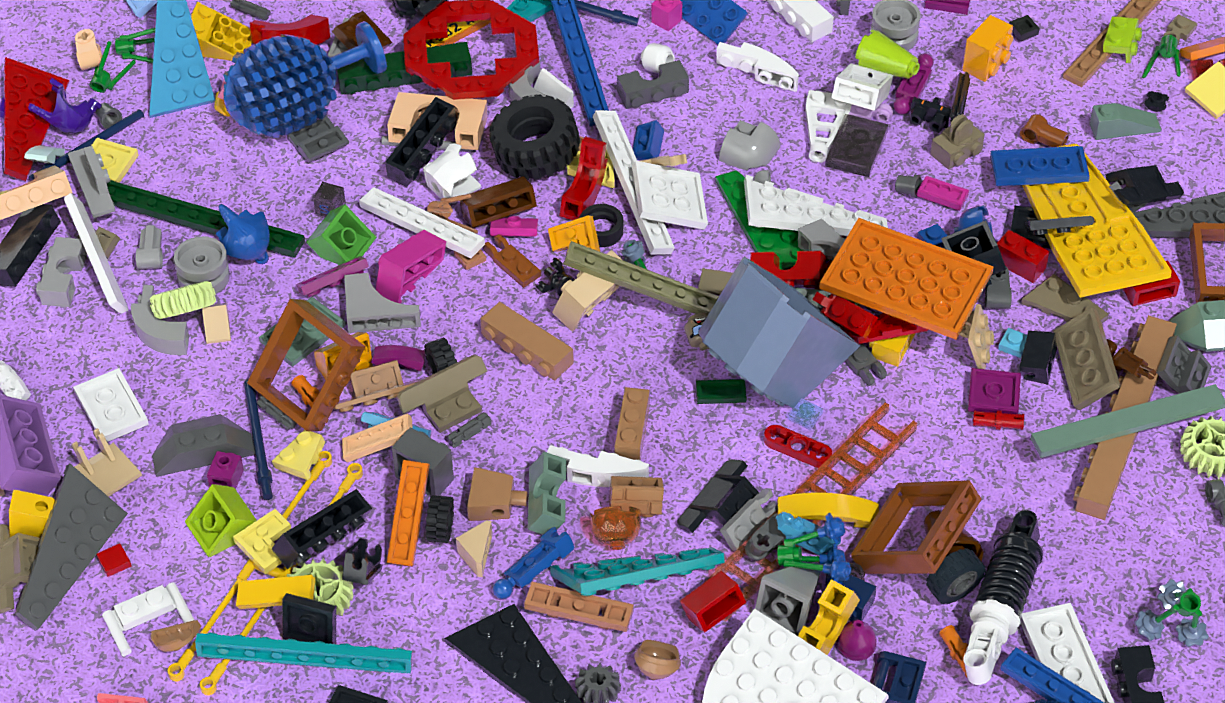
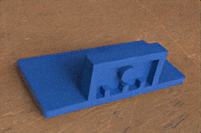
M680 0L682 1V19L717 45L720 42L725 43L748 15L745 9L732 0Z

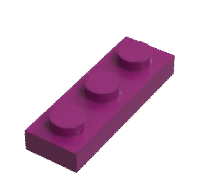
M359 256L296 284V287L300 294L311 297L320 293V288L327 285L334 287L343 282L342 279L345 278L344 275L364 273L363 269L368 268L369 265L366 258Z

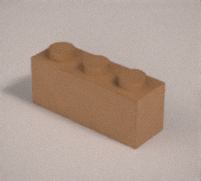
M625 387L615 441V453L619 456L641 461L650 408V390Z

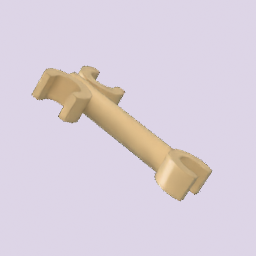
M686 154L667 155L641 160L640 162L661 166H677L679 164H686L687 158Z

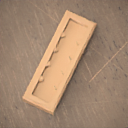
M407 413L342 438L343 459L346 462H351L393 446L410 427L413 428L412 417Z

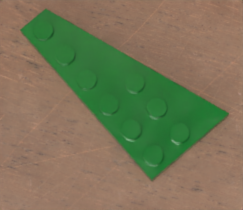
M737 170L715 176L718 188L754 251L775 252L780 258V269H791L796 264L797 251H802L798 247V231L749 225L744 187L745 177Z

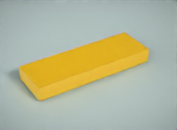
M313 575L239 581L236 606L239 609L282 606V599L286 593L313 600L315 577Z

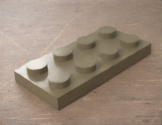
M1091 307L1053 330L1056 335L1057 348L1073 405L1076 409L1082 410L1121 387L1098 310Z

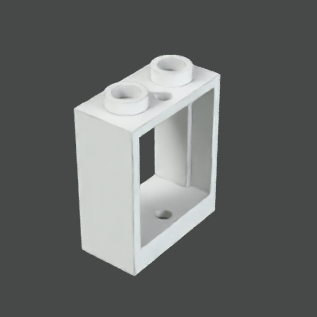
M851 63L836 77L832 99L875 111L889 96L893 75Z

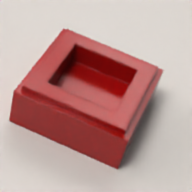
M120 543L96 554L107 577L132 567Z

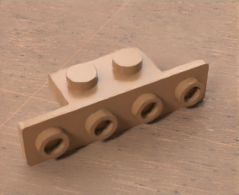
M397 360L353 371L350 380L354 397L339 400L334 409H339V412H345L354 409L353 405L361 402L366 406L377 403V398L387 396V399L396 398L401 390L427 377L403 383Z

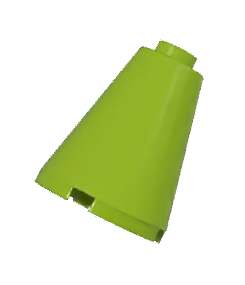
M870 30L872 33L869 36L865 35L858 45L855 58L859 60V66L901 78H911L919 71L920 64L918 63V58L880 31Z

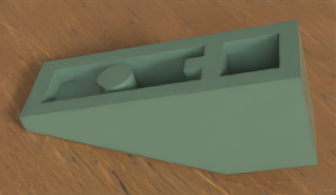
M1117 103L1094 105L1092 108L1089 125L1095 140L1162 131L1155 113Z

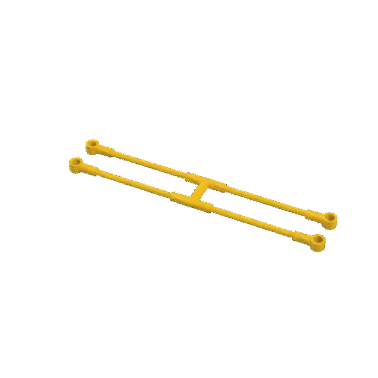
M321 451L319 453L318 461L310 471V479L306 480L282 514L286 520L313 481L317 480L325 468L332 465V455L330 452ZM352 463L348 466V474L340 484L339 491L329 505L342 498L344 493L349 491L355 480H359L363 476L362 466L359 463ZM250 558L238 574L236 582L200 633L206 634L210 631L237 592L239 581H247L254 569L262 572ZM297 564L289 569L286 566L283 569L276 567L267 574L275 578L287 577V574H292L293 567H297ZM260 607L256 610L240 635L247 637L266 607ZM195 641L189 649L185 650L177 663H173L168 667V675L172 681L176 682L184 678V670L195 656ZM223 659L221 663L216 665L209 677H205L200 681V689L204 695L208 696L216 692V684L227 669L226 666L231 659ZM176 670L180 671L178 674H172ZM212 684L210 688H204L205 685Z

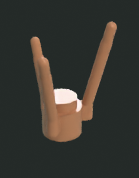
M471 194L442 198L441 201H431L429 203L427 212L475 234L478 233V230L448 219L453 212L449 203L469 199Z

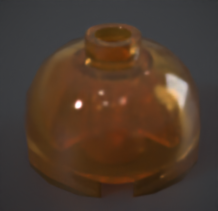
M611 506L594 510V515L589 514L590 527L594 537L601 544L610 546L611 550L624 549L625 544L633 542L640 533L642 519L641 511L638 508L629 506V511H622L621 506Z

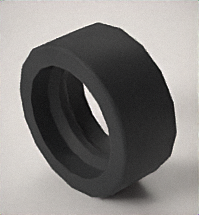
M595 204L583 210L580 218L589 215L593 216L594 221L606 219L615 224V227L610 230L596 231L599 247H609L620 241L623 236V215L620 210L608 204Z

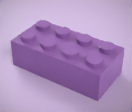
M0 395V487L8 491L19 490L48 496L60 481L61 476L41 404Z

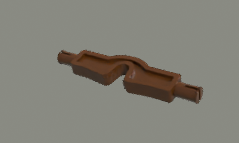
M1107 339L1116 371L1124 370L1138 378L1143 375L1150 380L1154 379L1152 375L1156 376V371L1147 367L1148 363L1134 355L1125 347H1122L1115 354L1118 347L1117 344Z

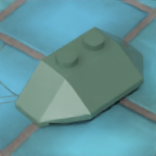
M1225 300L1197 302L1170 319L1169 322L1177 324L1174 336L1178 335L1185 344L1205 352L1225 350Z

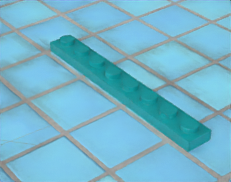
M212 632L206 634L197 633L195 641L197 657L391 673H411L412 651L402 648L386 649L376 646H352L346 643L338 645L325 644L321 641L301 642L295 639L277 640L269 637L228 636Z

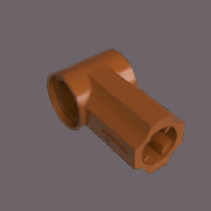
M1039 114L1031 115L1020 131V136L1024 141L1031 144L1041 142L1050 147L1066 145L1070 134L1049 125L1047 120Z

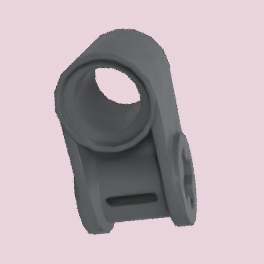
M1006 267V270L991 275L990 280L992 284L985 287L986 309L1011 308L1012 292L1009 270Z
M777 513L755 531L751 539L746 543L745 553L750 559L760 561L784 543L786 535L777 528Z

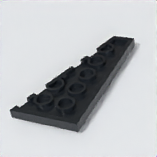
M515 604L445 637V643L448 646L454 647L462 653L464 658L475 663L483 669L484 673L513 695L519 696L525 703H582Z

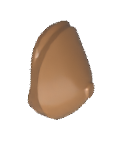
M644 640L634 653L638 668L652 680L667 678L674 674L681 666L678 648L668 643Z

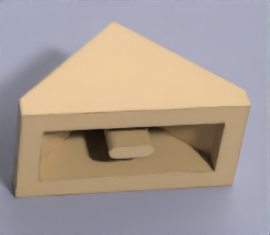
M228 303L213 304L202 308L207 344L231 341Z
M488 520L456 538L457 553L477 577H483L493 536L492 521Z

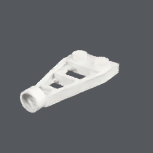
M809 90L805 108L810 143L809 158L813 162L822 163L826 161L829 151L846 125L852 104L832 99L833 93ZM817 113L836 115L837 118L833 123L817 120ZM816 131L831 132L829 138L816 137Z

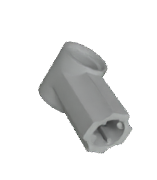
M148 225L141 230L140 247L136 249L137 269H160L163 266L161 249L162 231L154 225Z

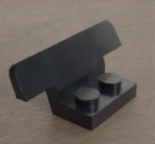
M1157 165L1127 168L1105 174L1108 183L1117 181L1120 186L1126 185L1127 188L1113 190L1125 205L1179 199L1184 194V190L1179 182L1165 183Z
M731 459L726 461L677 520L679 528L693 533L706 517L715 516L724 526L750 499L759 494L758 490L745 476H740L748 465L743 460Z

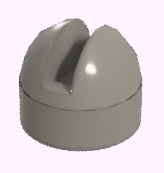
M770 170L757 172L754 176V181L765 184V181L771 182Z

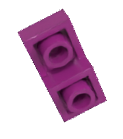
M401 345L376 346L371 363L378 365L397 360L398 364L408 369L421 371L424 365L425 351Z

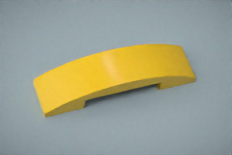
M800 493L778 497L777 511L778 515L786 512L792 514L795 519L801 517L802 519L826 520V515L831 513L833 518L840 517L843 522H854V527L868 528L879 512V504L868 499L845 494Z

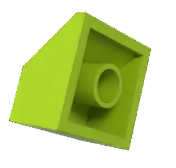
M212 484L185 520V523L206 555L212 557L236 545L233 536L257 520L234 487Z

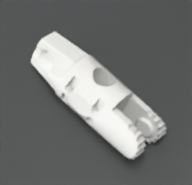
M1 360L0 389L8 397L27 400L31 393L25 383L11 366Z

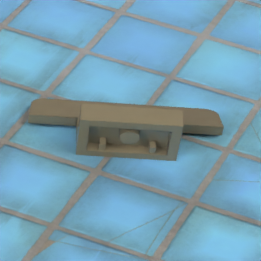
M473 354L401 390L397 395L400 410L405 414L422 405L424 414L439 433L481 413L482 406L469 391L467 382L488 372L483 359Z
M4 524L0 525V614L14 609L13 588L20 582H28L33 560L36 559L41 538L21 533L10 537L9 526Z

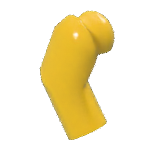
M219 91L216 92L215 110L226 117L231 116L225 107L224 100L218 98Z

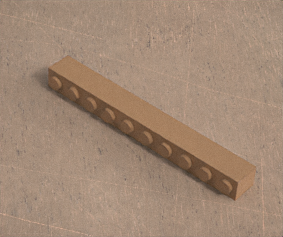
M1148 315L1146 323H1140L1136 335L1139 341H1133L1130 352L1142 358L1148 363L1147 367L1157 372L1169 337L1174 336L1177 324ZM1123 370L1126 374L1125 377L1121 375L1119 377L1121 387L1116 389L1119 390L1118 395L1113 393L1109 408H1112L1111 412L1150 402L1159 375L1157 373L1156 376L1152 375L1154 379L1150 380L1143 375L1138 378ZM1138 432L1095 443L1098 447L1097 449H1091L1088 463H1091L1090 468L1085 467L1080 481L1084 482L1083 486H1077L1073 500L1077 501L1075 511L1105 521Z

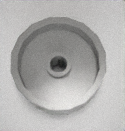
M882 0L877 3L872 11L871 30L880 31L907 51L915 46L918 41L920 11L918 7L909 0Z
M207 236L194 237L181 243L175 250L174 264L180 287L208 281L211 282L215 294L226 287L230 278L227 253L224 245L217 239Z

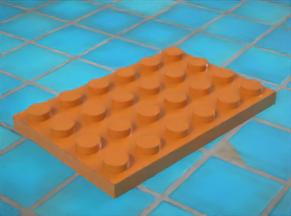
M858 218L820 281L819 289L957 340L989 281L994 267Z

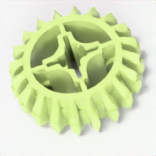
M204 281L155 294L150 298V307L154 317L162 319L211 306L216 302V294L211 282Z
M1212 416L1208 420L1203 417L1198 422L1193 420L1190 426H1187L1184 430L1183 436H1181L1180 454L1183 455L1184 462H1189L1190 469L1198 468V475L1204 471L1207 473L1208 478L1215 474L1219 479L1222 477V474L1225 475V421L1222 420V416L1218 420H1215ZM1202 438V442L1197 444L1196 441Z
M312 558L311 564L307 565L304 563L300 569L293 567V574H287V577L313 575L315 577L313 600L336 605V614L343 617L344 609H349L350 601H353V582L342 580L344 568L342 565L336 566L334 560L326 564L324 558L320 563H316ZM316 587H319L320 596H317Z

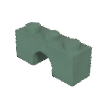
M543 452L529 467L528 530L545 534L552 527H556L558 530L565 522L566 500L557 498L556 495L559 487L566 480V459Z

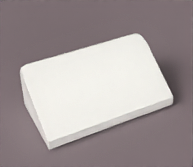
M543 68L540 71L534 89L555 99H560L570 108L574 107L573 91Z

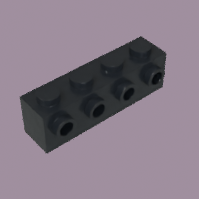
M437 97L433 99L386 160L385 165L388 178L405 187L411 181L416 180L422 166L429 163L432 153L436 148L442 146L445 136L456 127L455 106Z
M42 204L23 211L1 241L0 286H17L61 221L52 205Z
M355 489L283 533L272 550L287 569L295 564L301 566L311 558V554L314 552L318 555L326 550L330 545L329 543L333 540L338 543L347 536L349 530L352 529L355 532L366 523L364 519L372 510V507L360 492Z

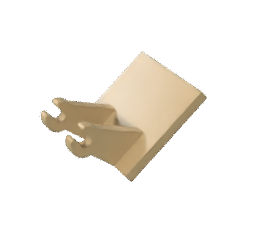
M976 304L975 311L972 310L959 335L968 338L977 368L985 369L986 363L990 362L989 350L990 345L994 344V333L989 329L988 316L984 314L981 304Z
M97 428L93 430V434L97 439L101 452L88 460L82 447L78 446L77 441H75L71 446L76 453L79 464L74 467L109 497L141 477L142 473L114 443L108 445L105 436Z

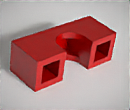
M797 251L796 264L788 270L780 269V258L775 252H751L750 260L793 287L794 285H803L805 288H817L826 273V256L822 251Z

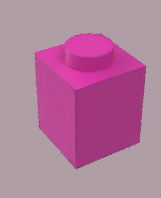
M655 0L651 4V22L669 32L682 21V1Z

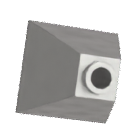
M787 567L764 575L761 579L755 609L798 636L803 626L806 625L820 571Z

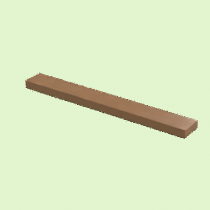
M1131 0L1116 17L1138 18V25H1140L1162 0ZM1109 25L1063 73V79L1082 88L1113 53L1103 52V44Z

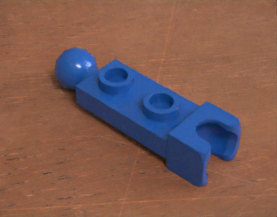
M556 527L549 529L540 537L542 542L503 573L506 579H499L494 583V595L499 599H507L511 596L515 585L523 588L525 585L530 584L533 578L540 572L550 567L552 562L558 557L561 559L566 557L575 548L569 534L562 532L558 535Z

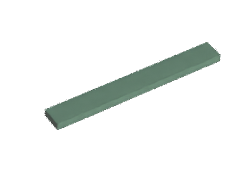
M1214 384L1031 433L1030 439L1040 458L1224 409L1225 398L1217 385Z

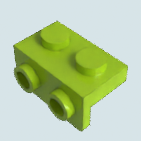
M1112 17L1103 44V52L1125 54L1126 63H1131L1133 55H1137V41H1141L1142 28H1139L1138 18Z

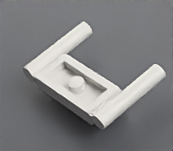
M174 582L169 583L166 588L161 585L113 606V611L107 610L102 614L122 656L132 652L122 631H127L166 614L177 608L184 623L194 620Z

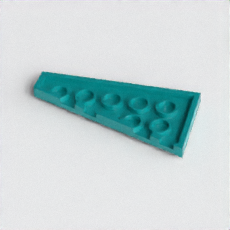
M710 547L683 550L679 552V556L657 553L655 554V559H641V555L599 560L596 566L578 562L573 563V568L561 569L559 565H551L550 574L571 589L581 593V595L589 596L596 594L597 590H618L621 588V585L625 584L641 585L645 583V580L652 578L654 580H664L671 574L687 575L692 573L694 569H714L717 564L725 563L723 552Z

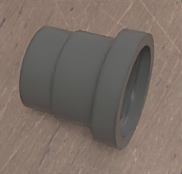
M102 103V107L95 111L96 116L105 129L122 120L121 112L108 103Z
M898 175L895 185L896 192L909 194L911 197L917 198V190L922 182L921 175Z

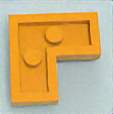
M588 215L548 228L552 251L558 252L568 249L572 241L600 252L593 216Z

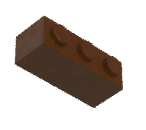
M524 176L470 193L471 198L460 201L463 217L472 228L537 207L533 185Z

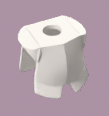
M450 144L437 159L423 167L427 186L440 199L470 194L481 188V184L471 176L477 170L475 162L469 153L463 156L459 155L462 147L459 144Z

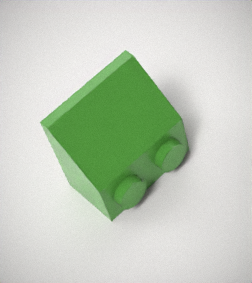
M344 204L327 214L306 243L321 258L341 265L356 257H362L377 237Z

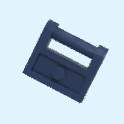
M881 651L877 658L879 665L873 685L882 690L889 667H897L890 692L884 691L889 697L885 703H916L927 662L888 651Z

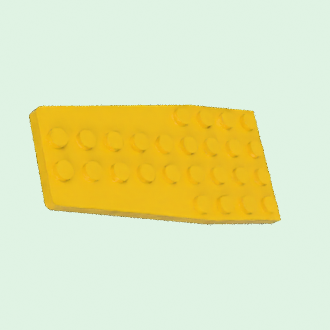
M1069 144V145H1064V146H1059V147H1070V146H1079V145H1078V144ZM1086 154L1089 182L1022 185L1038 220L1092 216L1094 218L1092 225L1071 227V232L1057 233V229H1047L1048 234H1044L1053 254L1080 298L1171 278L1170 267L1142 224L1127 205L1119 201L1109 187L1111 185Z

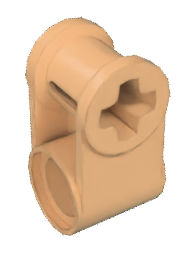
M90 29L79 31L75 36L77 48L76 55L81 69L87 70L99 66L102 53L99 44L96 43L94 32Z

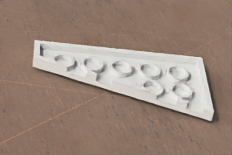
M745 175L744 187L748 224L751 226L798 231L800 227L823 219L839 235L848 236L857 219L861 218L888 228L887 219L861 210L852 212L844 209L842 204L829 205L823 203V198L791 188L781 190L773 187L774 183L765 181V184L753 181L752 176Z

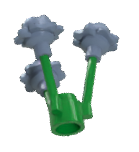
M1170 579L1165 585H1160L1159 591L1161 593L1157 595L1158 600L1162 602L1163 608L1167 611L1161 615L1154 614L1150 609L1145 612L1140 611L1138 619L1135 621L1138 633L1149 641L1154 640V638L1160 639L1161 632L1165 628L1162 621L1178 612L1184 617L1193 616L1191 620L1182 619L1181 624L1176 626L1178 641L1185 642L1187 647L1193 645L1202 646L1203 640H1207L1209 636L1206 632L1207 625L1199 621V617L1202 615V611L1199 610L1201 599L1193 592L1192 588L1186 590L1183 582L1179 581L1176 583L1173 579Z

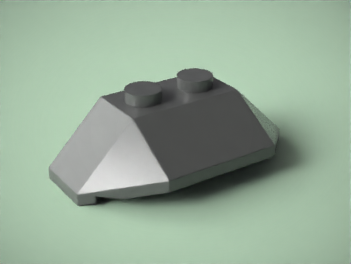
M222 414L172 424L152 455L156 477L211 465L217 451L231 452L240 455L241 458L255 455V449L251 433Z

